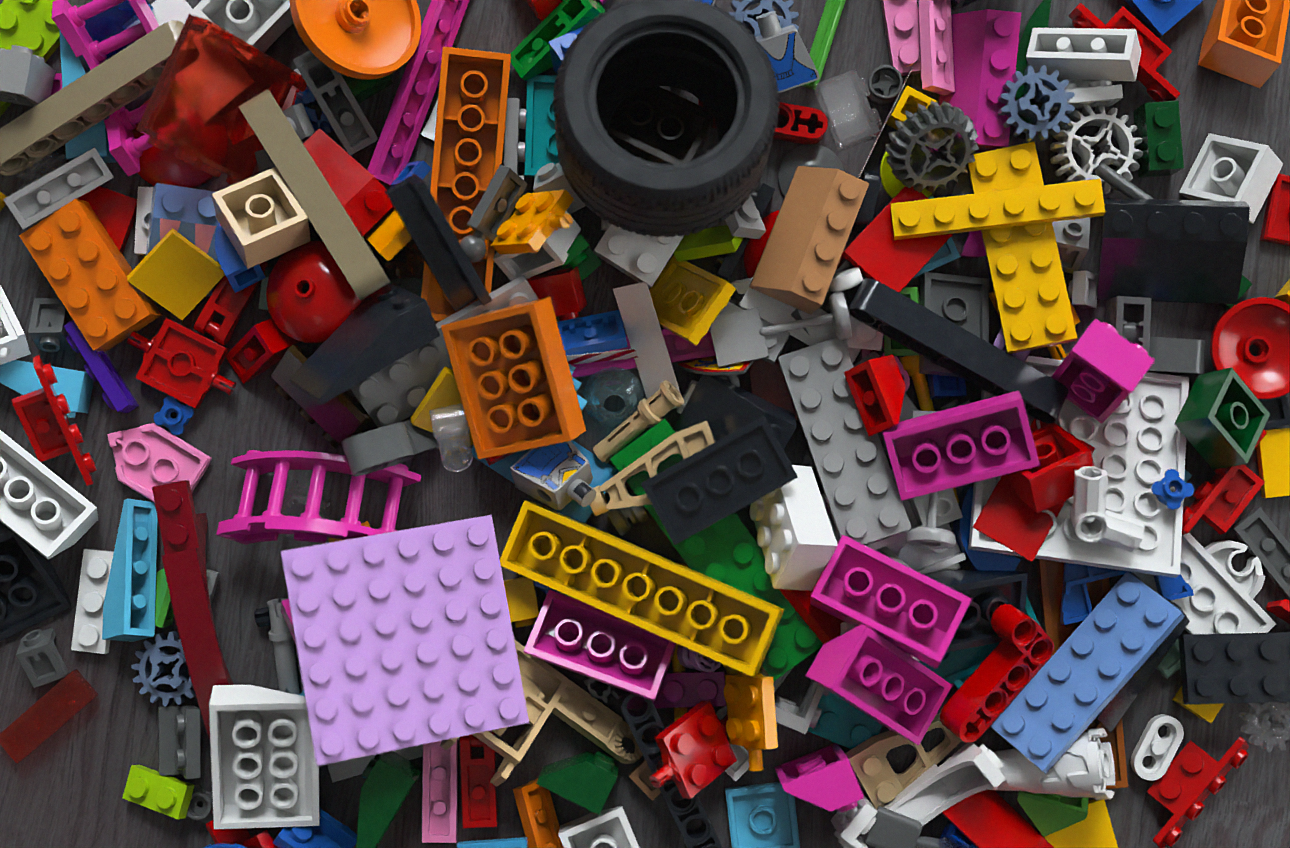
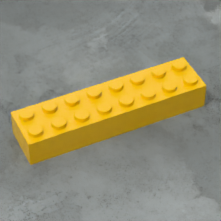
M524 500L500 558L502 567L752 677L758 675L785 610L532 501Z

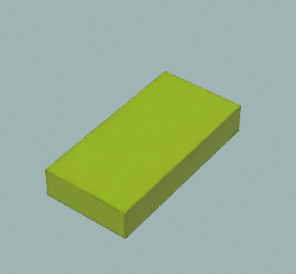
M728 225L708 228L694 234L684 235L673 254L677 262L733 253L737 251L744 237L732 236Z

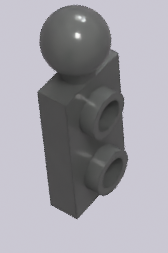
M501 164L467 223L474 230V233L464 237L460 242L471 263L478 262L485 256L486 244L484 241L493 242L496 239L498 228L508 220L527 186V183L511 168Z

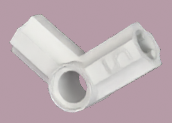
M1095 466L1082 467L1076 470L1074 475L1073 506L1069 514L1077 536L1084 542L1093 543L1099 541L1131 553L1133 550L1138 549L1143 540L1145 526L1140 521L1106 510L1108 479L1106 470L1098 469ZM1087 518H1095L1091 523H1082Z

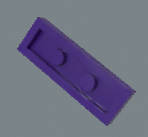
M74 320L64 325L69 333L66 337L69 345L76 353H81L87 362L84 368L93 381H99L105 391L102 393V397L110 409L129 413L139 407L105 351H93Z

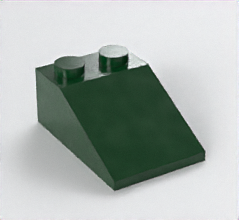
M393 750L387 751L383 755L377 753L370 760L361 775L366 781L360 791L356 848L378 847L423 771V768Z

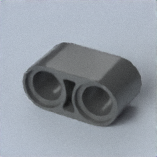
M1150 337L1149 356L1155 361L1147 372L1176 375L1204 374L1206 341Z
M403 422L390 424L352 436L341 443L353 477L385 469L415 457Z

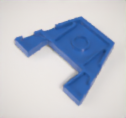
M1064 562L1060 611L1061 625L1084 621L1093 611L1086 583L1122 575L1127 571ZM1181 574L1176 578L1154 575L1157 592L1171 601L1194 595L1189 583L1185 582Z

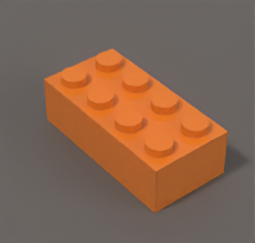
M74 199L19 235L93 351H108L128 338L133 331H139L162 316L153 300L127 281V276L133 269L122 252L116 247L89 202Z

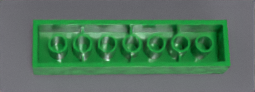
M663 419L610 458V460L620 472L670 437L675 431L667 420ZM672 454L658 465L657 474L684 460L683 456ZM643 470L628 478L626 482L635 494L640 496L646 494L641 483L648 480L650 476L647 471ZM644 505L673 544L653 505ZM735 512L674 545L690 569L785 609L762 663L768 675L773 677V681L824 645L779 589L773 588L770 574L765 570L763 550Z

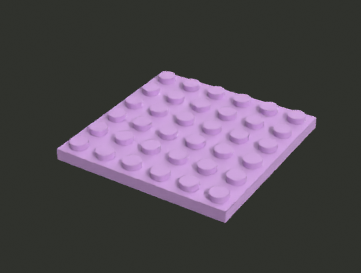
M492 515L281 551L317 766L529 723Z

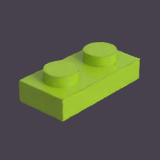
M131 765L122 798L175 819H184L187 815L195 785L169 775L161 776L158 771L142 765Z

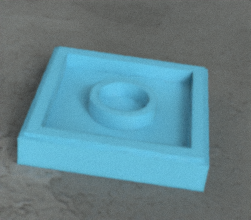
M781 782L725 788L732 848H800L794 795L784 791Z

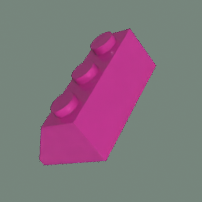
M837 743L774 767L785 792L826 810L834 811L837 809L839 813L846 812L857 807V801L864 798L850 761Z

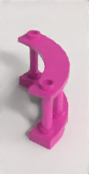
M55 0L52 2V20L67 40L75 56L80 57L83 55L90 70L104 62L107 54L142 38L159 27L146 0H128L141 23L101 42L92 40L84 26L86 24L85 20L126 0H93L79 8L76 5L71 6L68 0ZM180 71L167 78L171 90L170 93L130 112L124 106L109 115L110 118L104 120L109 142V152L128 177L140 171L139 157L142 156V151L182 132H186L194 145L201 143L199 128L203 127L199 114L194 109ZM175 106L177 120L137 139L134 138L132 130L137 127V123Z
M249 450L245 455L232 458L231 465L246 470L239 510L233 519L219 522L216 535L245 545L264 541H278L279 534H294L296 541L326 544L327 537L349 540L397 531L395 527L402 487L420 482L421 475L408 471L409 467L404 464H397L362 476H352L345 516L339 522L321 519L319 509L326 471L352 475L345 455L311 451L261 452ZM289 470H312L305 513H301L300 517L284 516L281 513ZM274 472L267 511H263L262 516H252L259 476ZM365 478L389 484L382 527L378 529L361 526V522L358 520Z

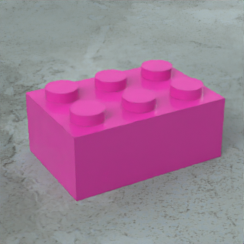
M1095 318L1051 378L1069 389L1067 400L1103 424L1132 393L1155 360L1148 356L1147 351L1142 346L1128 342L1118 335V331L1108 323H1101Z

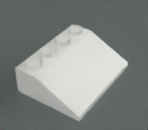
M213 685L209 703L214 829L319 826V766L316 765L305 696L253 685Z

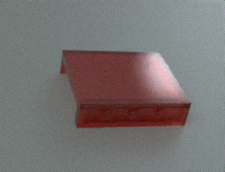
M189 14L136 130L149 136L148 144L166 152L171 147L176 150L174 157L191 165H194L196 160L202 163L200 170L217 178L222 173L227 176L225 182L229 185H234L251 177L257 164L254 152L264 149L238 106L268 89L282 109L291 88L304 92L307 83L302 75L212 21Z

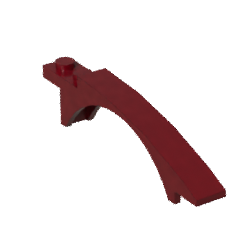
M183 480L154 486L152 491L165 555L161 556L174 616L191 681L210 739L209 703L213 685H234L222 655L209 598L206 573L207 514H196L190 481Z

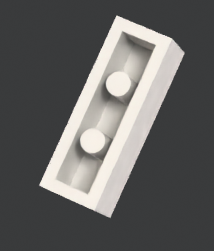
M1032 28L1026 59L1029 66L1032 65L1035 73L1038 72L1042 65L1046 66V74L1048 75L1058 70L1059 75L1057 79L1136 81L1142 51L1136 29Z

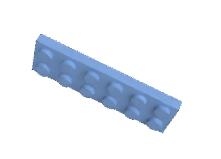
M1127 571L995 720L991 727L1042 772L1047 774L1185 617L1183 612Z

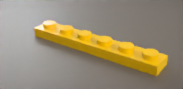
M1101 179L891 203L894 240L1104 216L1105 214Z

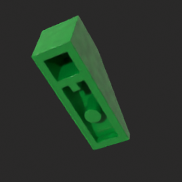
M563 0L510 53V63L521 79L526 81L552 68L553 64L548 42L578 29L590 21L592 22L595 17L605 12L604 8L596 0Z

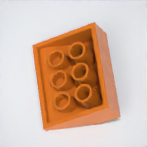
M550 297L441 325L478 459L571 441L586 431Z

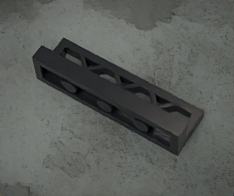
M413 174L386 190L385 194L453 310L456 312L476 299L483 306L491 302L490 295L425 181L416 174Z

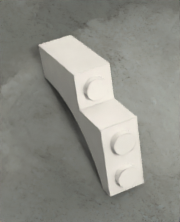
M972 742L967 743L939 767L936 764L931 766L892 801L888 802L884 808L918 820L923 826L959 801L980 791L996 788L1006 780L999 771L1004 765L984 744L978 747Z

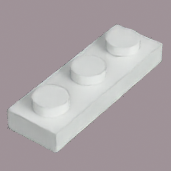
M84 549L71 650L100 654L109 653L110 640H102L103 605L114 551Z

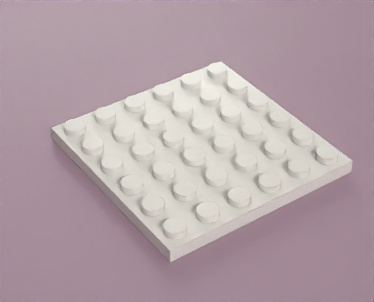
M1028 356L1025 363L1051 377L1063 360ZM1146 372L1132 393L1103 424L1069 400H1065L1055 423L1078 440L1095 447L1092 453L1094 466L1098 469L1106 470L1108 474L1106 510L1142 522L1145 526L1143 540L1139 548L1133 550L1132 553L1099 541L1093 543L1082 541L1077 536L1069 513L1073 506L1072 496L1065 502L1057 519L1051 511H1041L1048 513L1052 517L1053 526L1048 531L1047 537L1035 556L1036 559L1174 578L1180 575L1183 500L1178 509L1170 510L1152 493L1151 487L1154 482H1160L1164 478V473L1168 469L1177 470L1179 477L1184 481L1186 437L1174 423L1188 397L1189 377ZM984 390L981 391V400L995 397ZM1027 415L1030 426L1034 418ZM1036 420L1037 428L1039 429L1041 428L1040 421ZM1001 476L974 482L968 549L1020 556L1013 550L973 528ZM1171 486L1170 491L1175 492V488ZM1087 518L1082 523H1091L1095 518Z

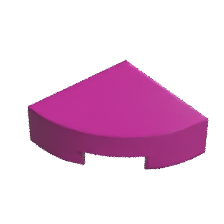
M981 230L969 232L960 254L961 257L974 259L986 256Z

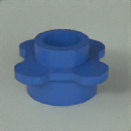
M170 395L166 396L160 412L154 414V422L156 425H164L169 428L173 435H180L184 432V427L188 424L190 418L194 416V409L190 405L178 402L176 398ZM173 412L177 414L176 418L174 419L171 417V413Z
M1168 469L1164 473V478L1160 482H1154L1151 487L1152 493L1170 510L1178 509L1181 506V501L1185 497L1192 496L1194 493L1192 484L1184 482L1179 477V472L1175 469ZM1171 486L1175 488V492L1170 491Z

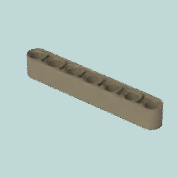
M173 20L160 25L0 128V174L11 176L22 172L195 61L198 51L183 22Z
M267 89L238 106L360 301L389 284L390 281L270 91Z

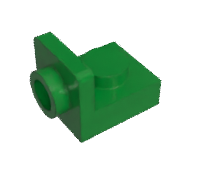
M579 235L568 249V257L565 263L560 266L563 269L570 267L574 269L578 266L582 282L601 265V261L592 253L593 251L590 249L588 242L582 235Z

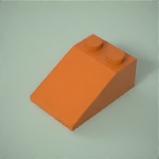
M1217 0L1202 41L1198 65L1260 89L1281 64L1290 0Z

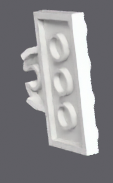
M1190 533L1182 535L1180 574L1185 582L1189 583L1194 595L1171 601L1179 605L1190 620L1185 628L1189 634L1268 633L1276 625L1273 619L1253 600L1262 589L1265 580L1260 559L1254 556L1247 559L1246 567L1240 572H1236L1232 567L1231 561L1233 556L1237 553L1245 552L1248 548L1247 545L1223 540L1212 542L1203 548ZM1131 572L1136 578L1158 593L1153 574Z

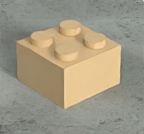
M276 167L212 194L216 218L247 269L311 241L308 217Z

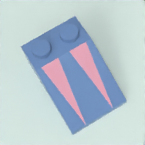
M156 183L152 194L146 255L173 228L215 261H218L215 251V235L219 221L216 218L212 194L215 192ZM213 288L205 297H210L212 295Z

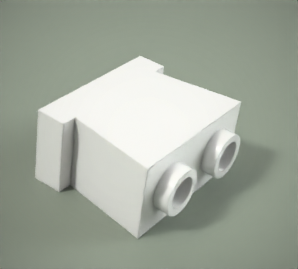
M573 219L572 225H569L570 228H560L554 231L546 239L538 252L499 254L497 252L493 260L511 281L523 274L526 279L564 264L568 257L567 251L581 231V228Z

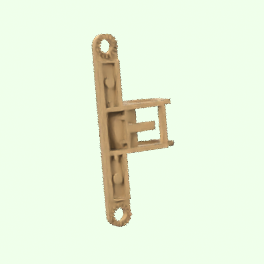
M514 639L529 723L516 739L512 748L489 731L472 734L504 757L490 783L497 787L507 780L515 765L525 755L551 712L621 763L631 764L643 756L629 725L622 720V717L596 698H592L589 693L545 661L524 654L525 647ZM507 727L491 731L501 737ZM459 737L442 740L440 747L448 750L456 743ZM623 737L630 738L634 742V754L623 751V747H621Z

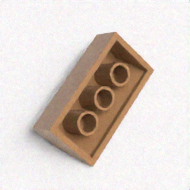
M798 166L749 288L810 315L821 307L869 183L839 169Z

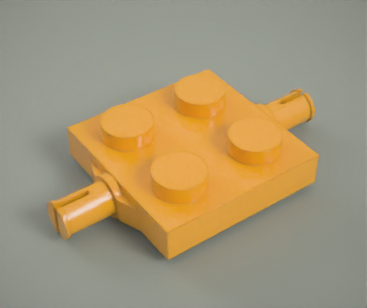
M565 189L523 195L515 205L516 210L512 216L498 228V236L491 246L499 254L538 252L546 239L554 231L560 228H570L569 225H572L573 219L570 214L565 212L574 198Z
M743 672L725 675L724 698L727 702L728 720L726 722V732L729 736V743L743 746L748 750L749 771H763L762 749L778 748L773 677L763 676L761 673L752 677Z

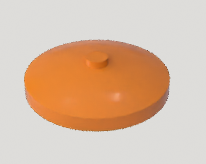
M289 0L294 25L308 49L325 65L349 77L378 79L394 73L412 57L420 40L421 15L417 0Z

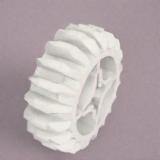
M1087 105L1082 109V114L1074 110L1070 114V122L1065 127L1061 126V132L1053 136L1059 142L1050 145V150L1059 153L1050 159V163L1061 164V167L1055 174L1061 176L1065 173L1068 178L1064 183L1101 179L1096 175H1092L1093 170L1099 164H1106L1107 166L1113 164L1117 166L1115 169L1117 173L1131 181L1133 176L1130 171L1135 172L1140 167L1139 163L1134 159L1143 156V152L1134 147L1142 143L1143 138L1132 137V133L1137 130V126L1132 125L1128 128L1124 124L1129 119L1128 115H1123L1120 119H1117V108L1110 109L1106 114L1104 105H1098L1095 111H1093L1090 105ZM1085 126L1100 127L1094 137L1075 135L1079 128ZM1111 135L1117 140L1120 150L1112 145ZM1098 142L1097 146L1102 154L1094 159L1095 155L1092 153L1094 150H1091V147ZM1072 151L1081 157V167L1076 163ZM1101 179L1103 196L1109 194L1111 188L1118 191Z

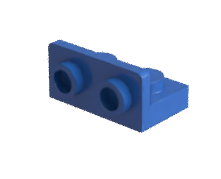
M619 310L557 322L566 356L606 352L628 347L623 320Z
M319 807V826L284 827L275 838L273 844L279 848H354L357 843V834Z

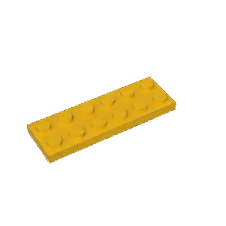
M1034 141L973 154L975 162L967 163L973 194L1044 185ZM1052 222L981 230L1007 353L1013 354L1077 341L1075 324Z

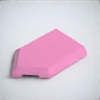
M155 423L107 434L110 447L113 450L118 481L154 503L152 491L154 486L189 480L191 492H193L212 460L207 454Z

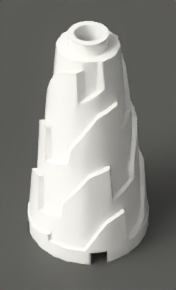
M1103 728L1086 729L1087 731L1077 738L1047 774L1042 772L1016 748L995 751L993 753L1004 765L999 771L1006 780L996 788L989 790L1028 791L1040 794H1059L1068 797L1095 798L1096 800L1111 799L1114 792L1112 790L1107 791L1106 786L1115 785L1113 753L1110 742L1101 743L1099 738L1108 735Z

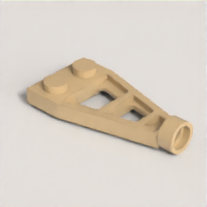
M704 421L672 434L601 486L594 487L596 496L590 503V506L595 516L608 512L609 509L652 504L647 494L635 497L630 496L625 486L626 480L643 470L647 471L651 478L657 475L658 465L672 454H680L686 459L715 443L708 422ZM604 492L610 495L609 503H607Z
M940 713L936 714L927 732L935 728H941L945 734V739L929 752H925L921 743L917 745L892 731H887L872 736L845 753L857 779L876 811L878 806L884 807L888 802L892 801L931 766L937 765L962 741L941 724ZM904 744H910L917 753L915 761L904 772L894 773L886 758L888 751Z

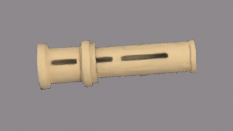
M664 380L660 384L658 391L648 399L643 398L637 406L638 409L628 419L593 447L596 456L602 462L608 463L610 458L629 445L651 425L655 426L661 422L663 416L675 406H682L684 399L681 393L672 383Z

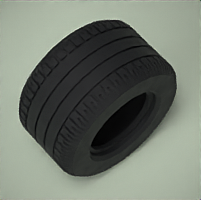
M628 0L624 4L620 3L618 6H613L611 10L607 9L604 13L595 17L592 22L590 21L579 32L567 49L559 66L554 87L556 148L562 171L575 194L592 212H596V215L603 220H608V223L613 224L617 228L621 227L622 230H627L631 233L635 232V234L643 236L650 235V237L660 238V236H664V238L675 237V235L680 237L690 233L694 234L703 231L704 228L708 229L716 225L717 222L720 223L732 215L750 197L764 173L778 121V85L773 67L764 48L757 41L756 37L752 35V32L747 30L746 26L742 25L739 20H735L734 16H730L728 12H723L721 8H716L715 5H709L708 2L703 3L702 0ZM670 86L693 94L705 104L716 123L718 144L709 153L689 162L656 164L638 159L625 152L608 136V128L615 110L627 97L645 88Z

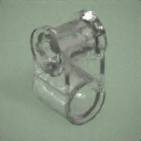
M460 403L429 410L434 437L444 467L452 472H461L467 469L472 462L473 455L469 439L470 429L463 404Z

